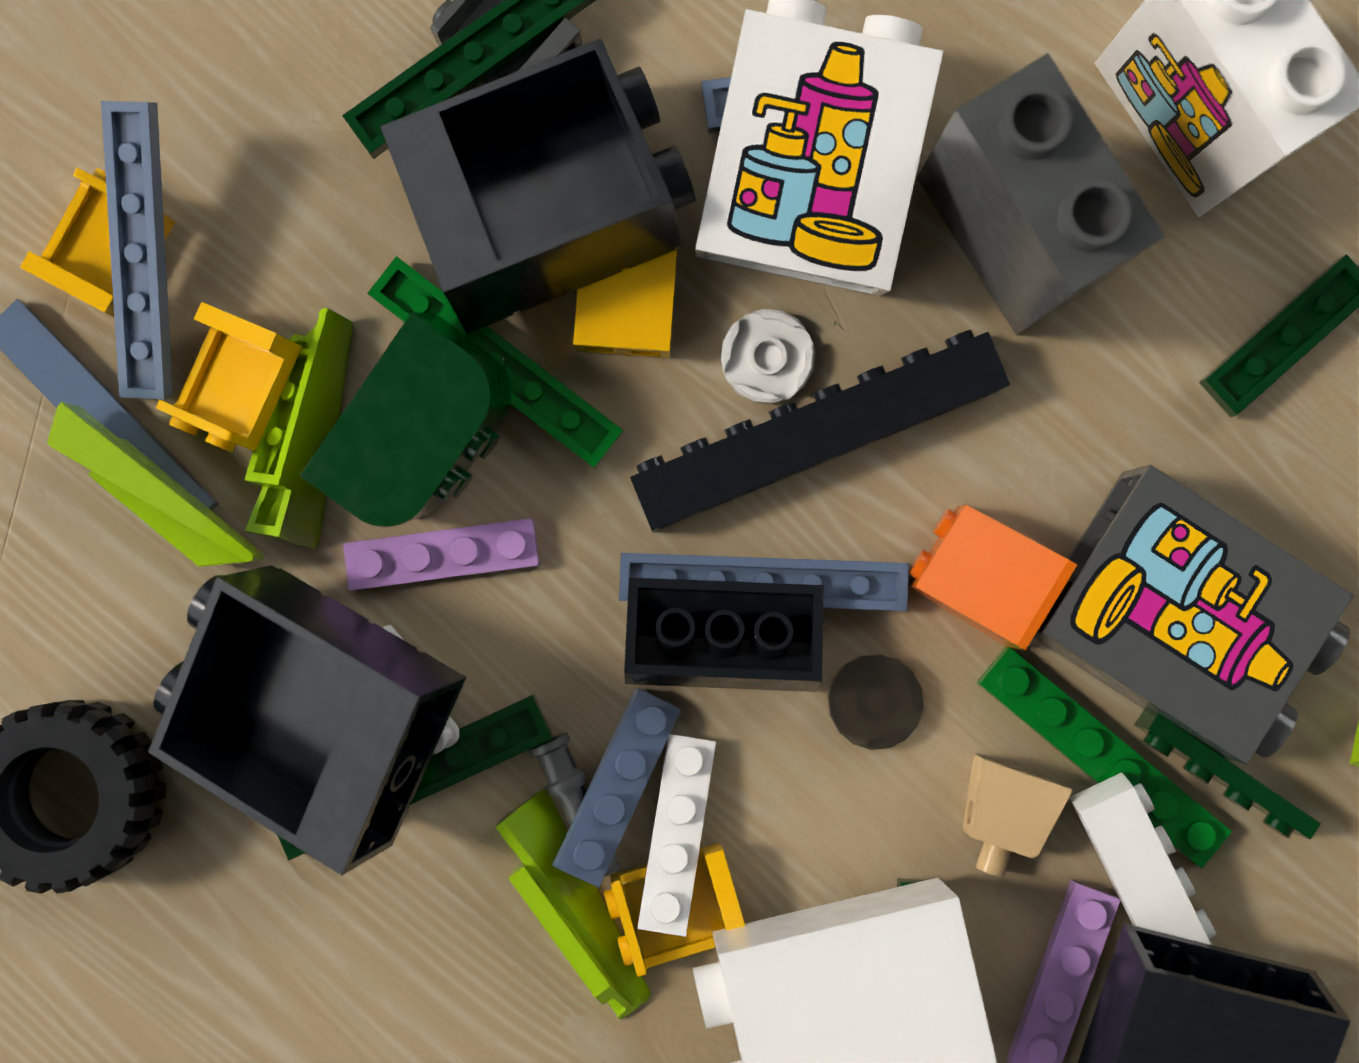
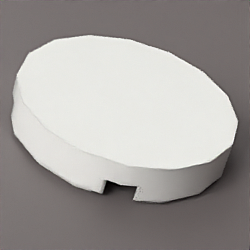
M761 309L745 315L731 326L723 340L721 366L725 379L738 395L753 403L772 405L789 400L804 388L814 370L815 348L810 335L799 319L781 310Z

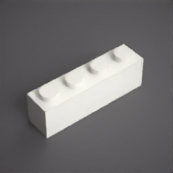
M1119 773L1069 797L1133 926L1212 945L1209 939L1217 936L1203 909L1195 912L1189 900V897L1196 895L1195 889L1182 867L1174 869L1168 856L1175 853V849L1164 828L1161 825L1156 828L1153 827L1147 813L1155 809L1142 784L1139 783L1133 786L1123 773Z

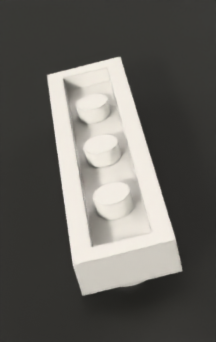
M669 734L637 929L686 937L716 741Z

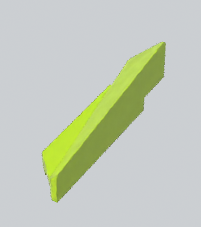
M322 308L318 312L317 324L305 336L294 334L289 338L290 341L302 346V349L255 452H252L245 476V481L263 486L245 531L311 549H316L319 545L327 495L302 478L300 474L339 419L353 331L351 320L329 308Z
M61 402L57 406L47 444L91 470L88 476L198 567L259 562L264 559L266 555L126 439L118 438L80 406Z
M540 790L503 817L495 826L522 861L520 865L512 870L508 879L592 995L601 1004L607 1002L617 1017L622 1020L650 998V990L643 976L637 977L634 964L624 965L617 937L622 935L615 921L611 919L609 910L598 888L552 866L568 829L551 796L548 795L546 790Z

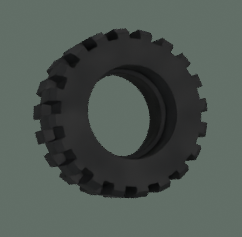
M65 700L31 706L29 709L15 711L2 718L0 725L1 881L12 887L26 881L25 889L27 892L42 894L51 889L56 894L71 892L81 886L86 887L118 871L133 861L134 854L144 850L152 839L148 831L159 826L163 811L155 808L156 801L166 798V783H157L155 772L164 769L162 762L156 757H150L146 748L151 745L152 741L146 732L135 734L131 730L135 724L133 719L124 713L112 715L111 706L99 702L86 704L84 700ZM61 749L78 757L92 772L97 783L99 807L96 819L88 833L77 839L61 837L47 829L39 821L31 806L29 783L32 771L42 755L50 750Z

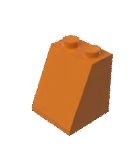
M966 504L958 506L954 512L947 509L933 530V533L939 537L930 552L923 549L911 565L908 574L914 578L908 587L1003 646L1026 650L1076 569L1077 564Z

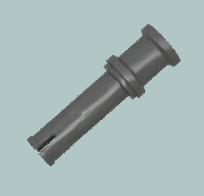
M565 732L528 751L531 757L538 759L548 781L545 789L548 795L551 794L552 798L557 797L568 824L571 826L587 792L584 784L587 782L585 779L587 775L584 769H578L567 744L570 741V737ZM615 854L605 876L621 867Z

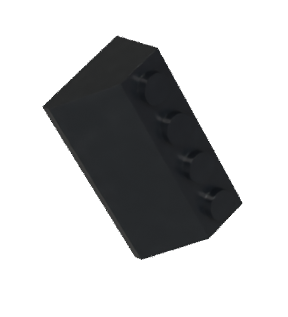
M629 577L624 666L625 684L817 692L822 683L824 585Z

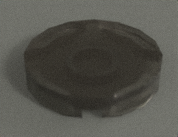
M881 654L860 655L845 663L833 678L827 694L828 713L837 731L852 744L870 750L891 748L905 741L918 726L924 708L922 688L913 671L901 661Z

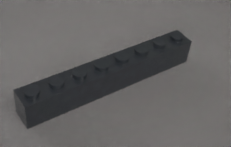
M972 330L964 331L946 339L947 348L930 355L927 347L917 350L901 358L902 367L886 373L883 365L858 375L859 384L842 390L839 383L831 385L812 394L815 402L797 408L795 401L784 404L768 412L771 418L769 421L753 426L751 419L725 429L727 438L710 445L707 437L701 438L682 446L680 450L683 455L665 462L663 456L660 455L636 465L638 474L631 476L630 479L651 531L655 532L1003 390L1010 385V382L989 332L974 337Z

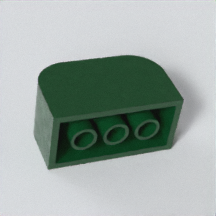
M411 312L300 476L356 518L370 525L379 527L396 526L436 511L451 495L457 498L465 490L473 477L468 472L470 467L478 457L485 459L500 439V436L495 432L505 419L511 402V385L505 369L493 355L440 316Z

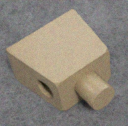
M975 754L972 762L963 821V831L971 838L984 842L975 868L1003 878L1012 852L1035 859L1042 850L1066 805L1072 789L1061 783Z

